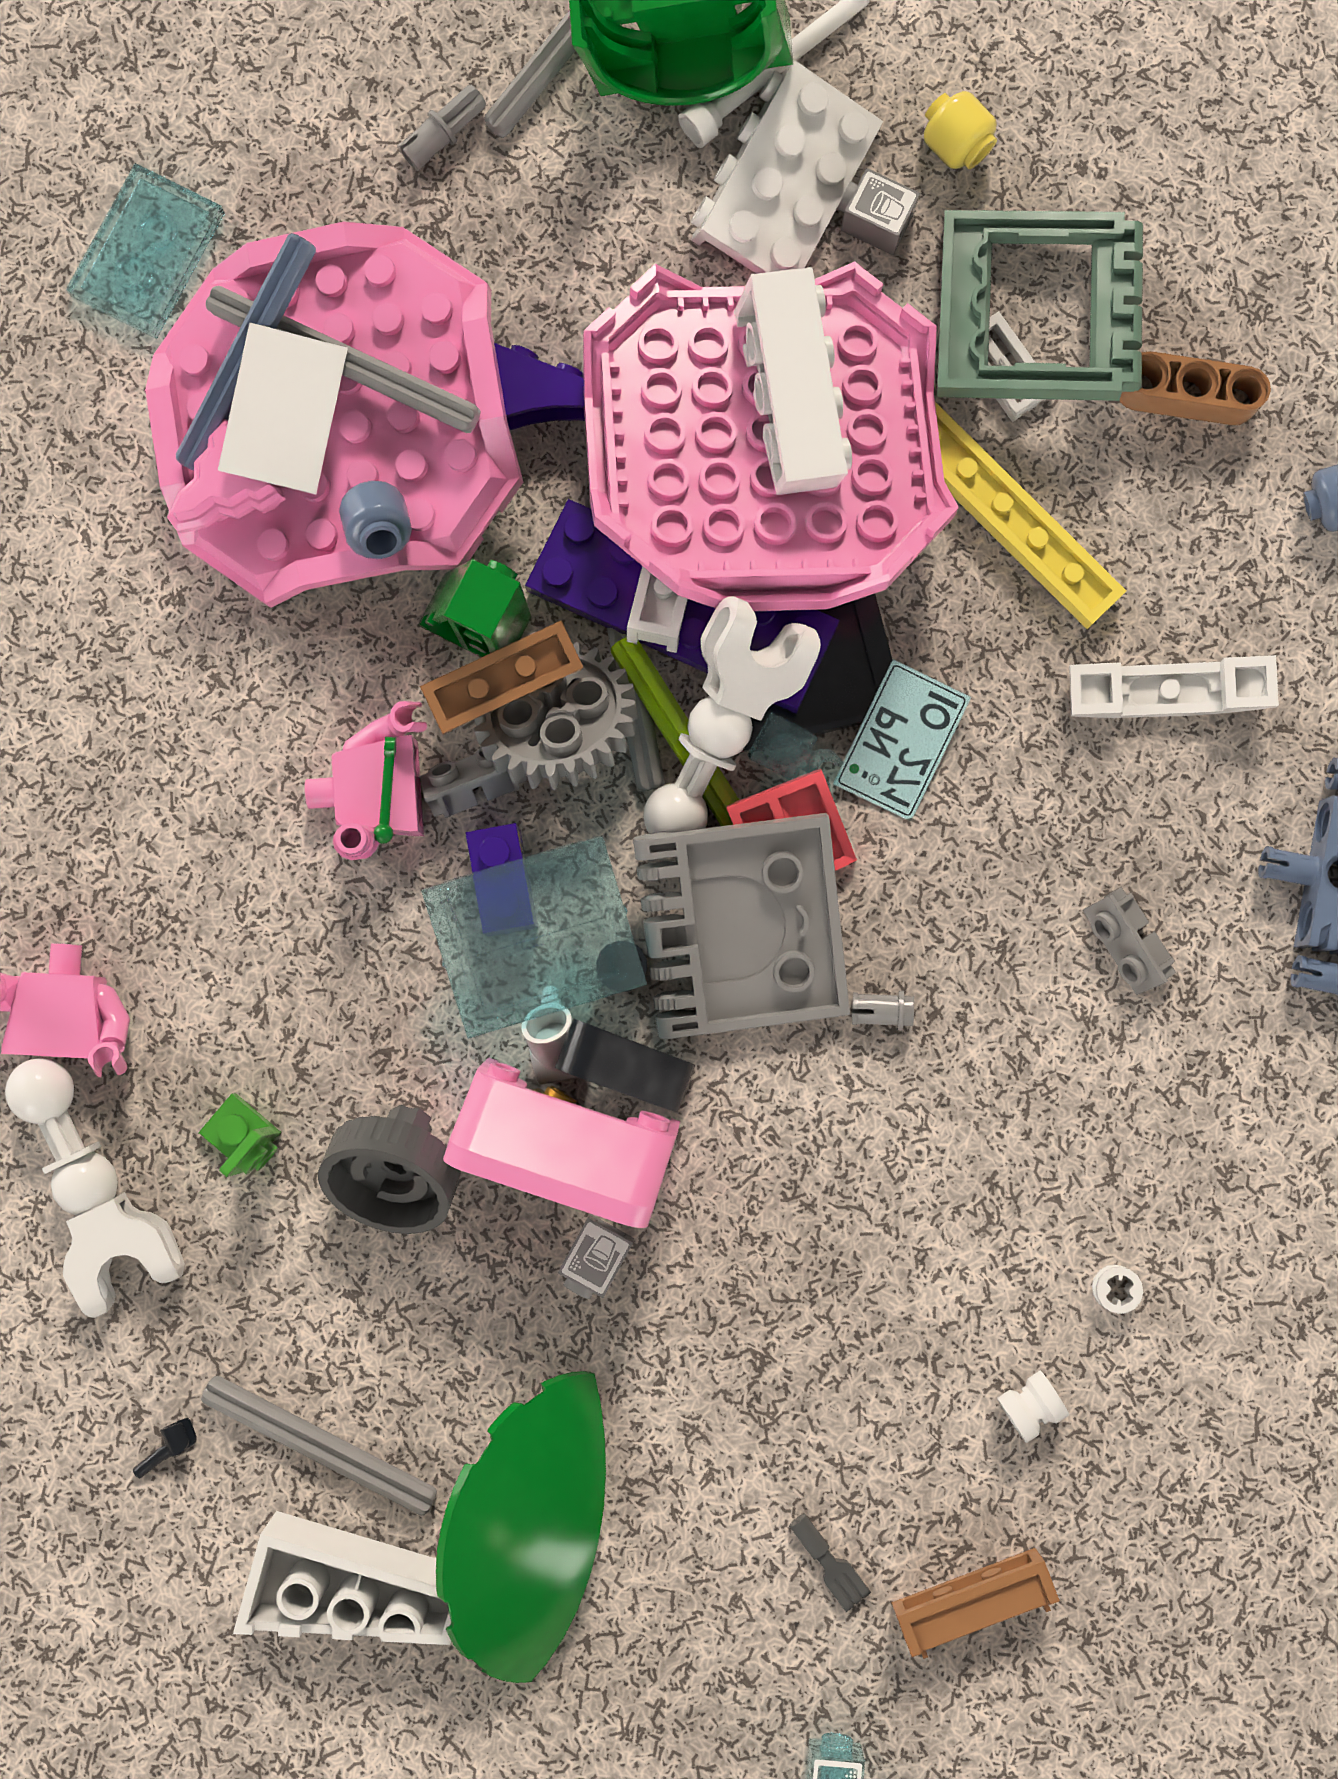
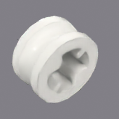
M1108 1265L1100 1269L1094 1277L1092 1284L1093 1295L1096 1301L1108 1311L1117 1314L1128 1313L1134 1310L1141 1302L1143 1295L1142 1282L1138 1275L1130 1269L1120 1265ZM1123 1276H1125L1129 1282L1124 1287L1128 1295L1126 1299L1121 1301L1113 1297L1112 1302L1108 1301L1106 1295L1111 1291L1110 1286L1107 1284L1108 1280L1114 1277L1122 1281Z

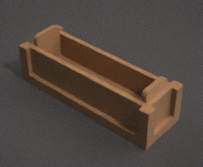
M561 620L423 684L420 688L444 735L451 732L452 729L563 677L575 674L584 667Z
M1033 1548L891 1603L911 1657L922 1654L923 1659L928 1658L926 1652L928 1649L1041 1606L1045 1612L1051 1611L1049 1604H1054L1060 1600L1044 1559L1037 1549Z

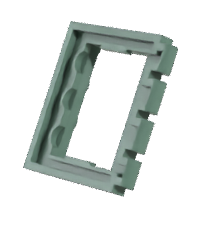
M945 210L937 397L1120 401L1122 392H1134L1141 389L1142 353L1138 350L1142 347V307L1138 305L1143 301V263L1140 262L1143 258V223L1125 220V212ZM992 244L1092 245L1089 367H1066V363H1015L1014 366L988 365Z

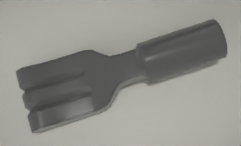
M805 1513L790 1523V1529L814 1560L817 1559L823 1566L824 1582L846 1612L853 1608L854 1604H858L862 1598H866L871 1593L847 1560L835 1558L828 1550L830 1546Z

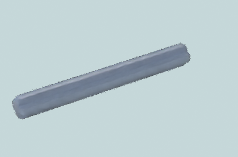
M289 234L282 245L176 452V460L188 469L194 471V462L208 448L209 436L217 429L223 419L229 420L249 323L273 329L277 328L316 253V247L297 234Z

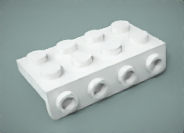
M794 60L793 65H789L782 74L774 70L759 95L761 99L766 101L759 115L752 112L748 116L736 139L743 143L736 157L730 154L726 157L714 178V181L720 185L712 200L706 196L691 220V223L697 227L691 241L699 246L704 241H707L756 274L805 268L836 211L848 184L852 181L884 122Z

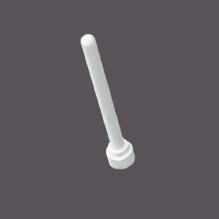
M841 0L791 39L793 61L800 59L869 4L870 0ZM788 66L765 69L743 88L712 102L691 104L678 115L682 130L698 148L704 147L718 136V128L722 126V119L763 88L774 70L782 73Z

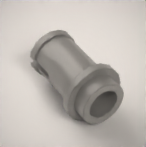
M899 991L898 995L858 994L853 992L852 1025H897V1030L903 1031V1026H913L914 996H904V991Z

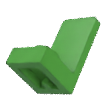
M232 1093L198 1133L228 1158L219 1171L224 1176L230 1177L243 1172L247 1175L253 1169L259 1171L278 1150V1147L272 1142L281 1131L240 1096Z

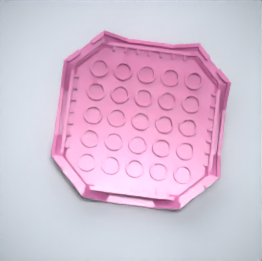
M339 222L294 232L293 234H297L311 242L316 247V253L296 289L284 316L475 404L481 411L479 421L471 433H465L342 375L316 495L279 486L286 500L266 513L254 509L240 519L223 515L207 528L185 533L177 531L183 547L271 608L309 589L404 570H452L471 559L484 540L482 534L498 511L503 513L523 484L507 423L491 327L492 290L487 282L404 227ZM289 234L248 242L214 267L153 355L145 391L159 484L169 511L178 492L194 479V471L186 468L176 460V452L240 327L208 311L205 305L206 300L213 287L222 286L254 301ZM368 481L387 482L395 486L405 499L412 532L409 542L404 548L390 557L382 559L365 558L356 554L346 542L339 508L342 498L348 490L360 483Z
M856 262L815 279V285H822L825 293L826 312L825 316L821 317L824 336H830L834 345L835 361L833 368H830L833 387L840 388L843 397V416L839 419L842 438H848L852 450V467L848 470V474L835 488L776 495L763 439L764 425L770 423L768 415H760L756 409L753 392L755 375L758 373L757 366H746L743 353V344H746V326L737 327L734 310L745 286L701 287L654 264L630 287L629 296L614 310L608 307L584 330V416L589 498L594 526L678 596L716 608L724 598L734 596L747 601L753 611L830 609L886 590L955 517L959 507L944 481L934 399L937 326L907 303L902 308L881 292L884 284Z

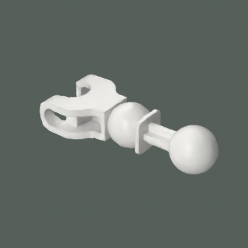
M734 596L726 597L718 604L701 637L702 655L708 664V674L702 688L709 697L700 700L691 711L687 726L689 735L681 733L678 739L690 754L676 783L667 784L655 790L645 804L643 818L649 834L660 832L674 833L706 828L708 810L702 795L716 767L719 766L734 771L737 764L731 757L740 753L750 741L753 729L751 717L761 721L769 706L776 701L791 697L803 688L820 651V639L815 629L800 623L785 625L770 646L759 651H751L750 645L757 624L756 615L747 601Z
M30 1059L17 1066L10 1074L5 1088L6 1101L10 1110L18 1118L28 1123L39 1125L56 1162L42 1168L44 1174L53 1171L51 1180L53 1199L64 1211L75 1215L66 1221L72 1235V1242L65 1256L63 1277L81 1311L88 1317L96 1318L107 1313L115 1302L116 1293L111 1284L109 1273L113 1257L128 1255L138 1259L149 1272L151 1278L159 1283L172 1282L182 1277L185 1263L167 1221L154 1213L140 1211L132 1206L125 1192L115 1196L118 1185L116 1170L106 1157L94 1152V1150L102 1147L100 1142L98 1141L84 1147L67 1111L74 1096L73 1080L67 1069L51 1059Z

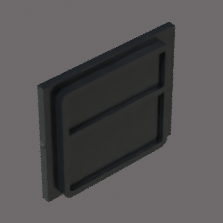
M876 594L830 609H817L840 621L797 714L772 704L761 721L751 717L753 729L750 741L740 753L755 751L862 724L893 660L889 648V638L885 633Z

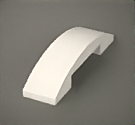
M1276 655L1223 658L1221 662L1138 666H1121V663H1100L1069 666L1071 716L1075 717L1193 716L1260 710L1279 706Z

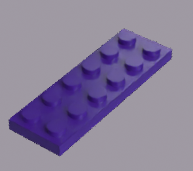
M568 499L525 584L527 592L599 625L613 628L621 634H627V625L642 565L594 526L592 510ZM688 599L680 629L677 653L667 651V646L643 640L638 641L708 674V664L701 650V637L716 608ZM818 610L754 611L757 624L750 645L751 651H759L770 646L783 627L791 623L806 625L815 629L818 633L821 644L820 651L805 685L791 697L774 703L797 714L838 628L840 620Z

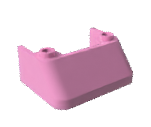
M487 1058L477 1068L449 1138L443 1157L445 1163L458 1170L623 1225L636 1228L648 1227L680 1125L679 1120L673 1118L669 1120L655 1113L640 1111L638 1118L628 1117L624 1121L526 1088L527 1083L519 1079L520 1070L510 1065L499 1063L497 1060Z

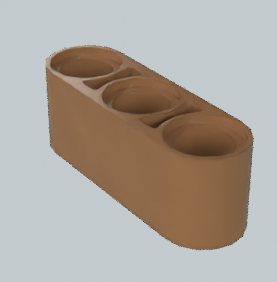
M1149 351L1141 352L1142 375L1151 381L1153 389L1141 388L1134 392H1122L1120 403L1134 411L1226 425H1241L1248 422L1268 400L1271 387L1267 375L1260 369L1252 366ZM1182 382H1191L1198 386L1201 391V397L1189 395L1185 391ZM1232 389L1244 391L1250 399V404L1238 402L1232 394Z

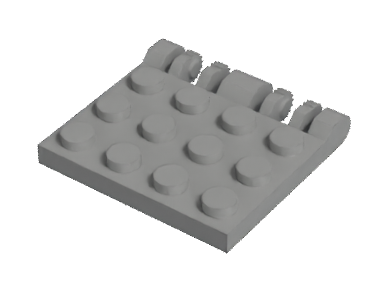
M827 813L674 833H652L633 838L636 860L677 857V861H661L637 866L639 880L657 881L679 877L681 893H652L641 898L643 911L653 912L683 908L684 914L655 916L643 921L648 957L664 958L689 955V960L677 959L657 962L649 967L650 977L655 980L664 981L683 977H691L693 991H665L653 997L654 1008L659 1011H666L656 1015L659 1038L674 1039L850 1015L830 820ZM695 1007V1010L685 1009Z

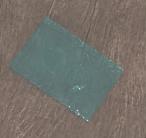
M135 163L69 282L66 291L71 297L157 339L222 220L225 211L221 205Z

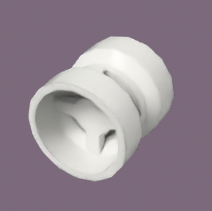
M1041 1370L1027 1378L1026 1386L1021 1388L1022 1393L1019 1394L1017 1391L1008 1390L997 1398L1025 1443L1039 1435L1041 1428L1039 1423L1047 1424L1052 1422L1057 1424L1069 1416V1412Z

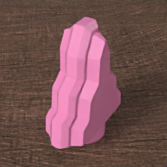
M223 419L217 429L209 436L208 448L194 462V479L178 492L167 518L179 533L207 528L223 515L240 519L254 509L266 513L286 500L279 485L218 471L228 424L227 419Z

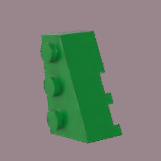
M471 559L444 574L417 626L479 657H484L520 640L532 616L521 584L515 580L518 575L515 571L495 560H489L486 566Z

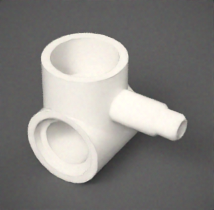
M552 985L546 986L543 989L541 1005L532 1009L522 1022V1033L529 1046L532 1067L540 1085L576 1078V1076L555 1068L573 1018L568 1008L561 1004L558 989Z

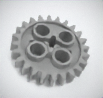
M575 642L573 646L584 667L581 671L563 677L474 719L476 727L473 729L486 761H493L498 774L508 770L511 781L515 784L527 775L531 788L535 789L540 784L542 778H548L552 790L557 789L562 777H567L573 787L578 786V773L583 771L593 779L597 778L595 765L599 762L613 767L615 764L611 751L627 752L628 748L625 737L635 736L636 730L633 720L639 718L633 684H629L625 669L617 670L614 657L610 656L601 661L599 650L596 647L584 656L582 655L580 644Z

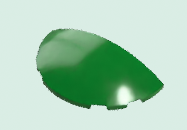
M589 1371L570 1372L548 1379L541 1383L543 1392L536 1395L526 1404L516 1402L510 1404L487 1429L491 1441L476 1464L467 1463L463 1466L453 1487L443 1517L436 1556L437 1596L447 1603L451 1624L446 1627V1631L451 1642L462 1656L468 1660L472 1659L482 1668L481 1671L501 1681L529 1683L544 1668L565 1637L580 1606L591 1575L604 1511L606 1451L600 1396L595 1373Z

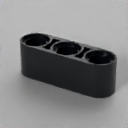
M573 1019L555 1068L586 1081L678 1113L695 1064Z

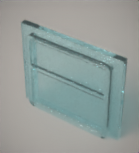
M602 835L450 879L444 883L421 890L442 955V966L447 971L468 1039L647 985L626 916L628 910L623 905Z

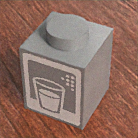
M866 168L858 185L850 182L840 201L838 210L844 213L841 231L894 255L915 213L920 193Z
M589 1214L558 1271V1274L566 1278L563 1285L586 1299H591L593 1293L604 1298L629 1252L634 1238Z

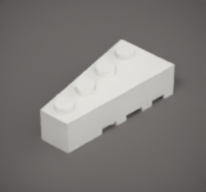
M813 267L751 274L734 310L737 327L746 326V344H743L746 366H757L758 373L755 375L753 392L756 409L760 415H768L770 423L764 425L763 439L776 495L835 488L848 474V470L852 467L851 445L848 438H842L839 419L843 416V397L840 388L833 387L830 368H833L835 361L834 345L830 336H824L821 317H824L826 312L825 293L822 285H815Z
M276 1511L260 1534L233 1634L252 1635L257 1630L276 1631L278 1636L300 1637L302 1633L332 1634V1639L352 1640L354 1636L380 1637L381 1642L450 1645L451 1640L446 1627L451 1624L447 1603L441 1600L436 1592V1558Z

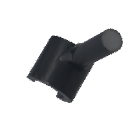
M188 1417L160 1430L166 1445L159 1447L133 1468V1473L137 1478H142L162 1461L182 1453L186 1448L195 1444L197 1436Z

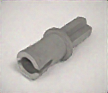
M468 85L438 113L430 110L427 113L429 118L397 145L402 156L416 171H420L447 144L454 145L457 142L455 134L485 108L486 102L483 96L474 86Z

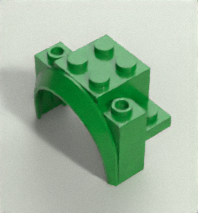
M569 0L572 46L584 63L600 96L621 94L636 101L656 105L678 106L699 104L716 100L738 91L753 81L765 69L793 65L790 16L785 0ZM751 3L742 11V4ZM637 22L640 31L620 25Z

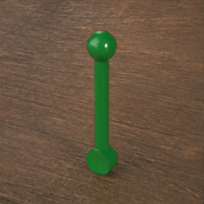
M387 736L384 742V767L379 825L375 827L373 832L375 840L381 844L390 842L394 835L393 829L389 826L397 739L396 737Z

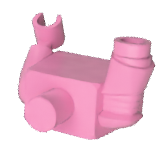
M400 701L396 703L391 709V713L371 722L346 740L343 751L332 754L333 777L305 780V799L308 809L335 807V820L339 828L333 836V845L341 857L349 860L366 859L377 850L379 845L374 838L373 832L375 827L379 825L384 767V742L386 736L396 737L397 739L389 826L393 829V834L424 836L421 783L419 779V747L417 740L412 735H405L407 732H424L427 729L426 722H412V712L417 707H422L421 702Z
M51 944L48 974L22 972L20 976H11L0 972V1011L10 1012L1 1054L88 1058V1063L97 1077L102 1076L103 1066L112 1061V1067L116 1074L122 1075L127 1070V1063L121 1053L125 1049L130 1017L115 989L107 985L105 977L80 975L82 945Z

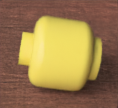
M962 91L952 97L944 93L931 104L925 113V117L929 122L924 130V141L949 168L959 169L963 166H966L968 169L974 168L990 153L997 142V138L994 136L997 126L995 117L970 92Z

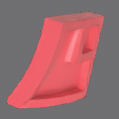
M821 768L726 806L733 825L827 813L830 820L835 871L857 861Z

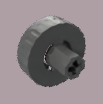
M399 1105L391 1109L387 1117H358L348 1120L342 1126H339L331 1138L319 1167L318 1182L327 1199L338 1210L357 1222L386 1232L416 1234L430 1231L444 1222L457 1190L461 1171L444 1162L443 1157L447 1146L431 1134V1117L420 1108H409Z

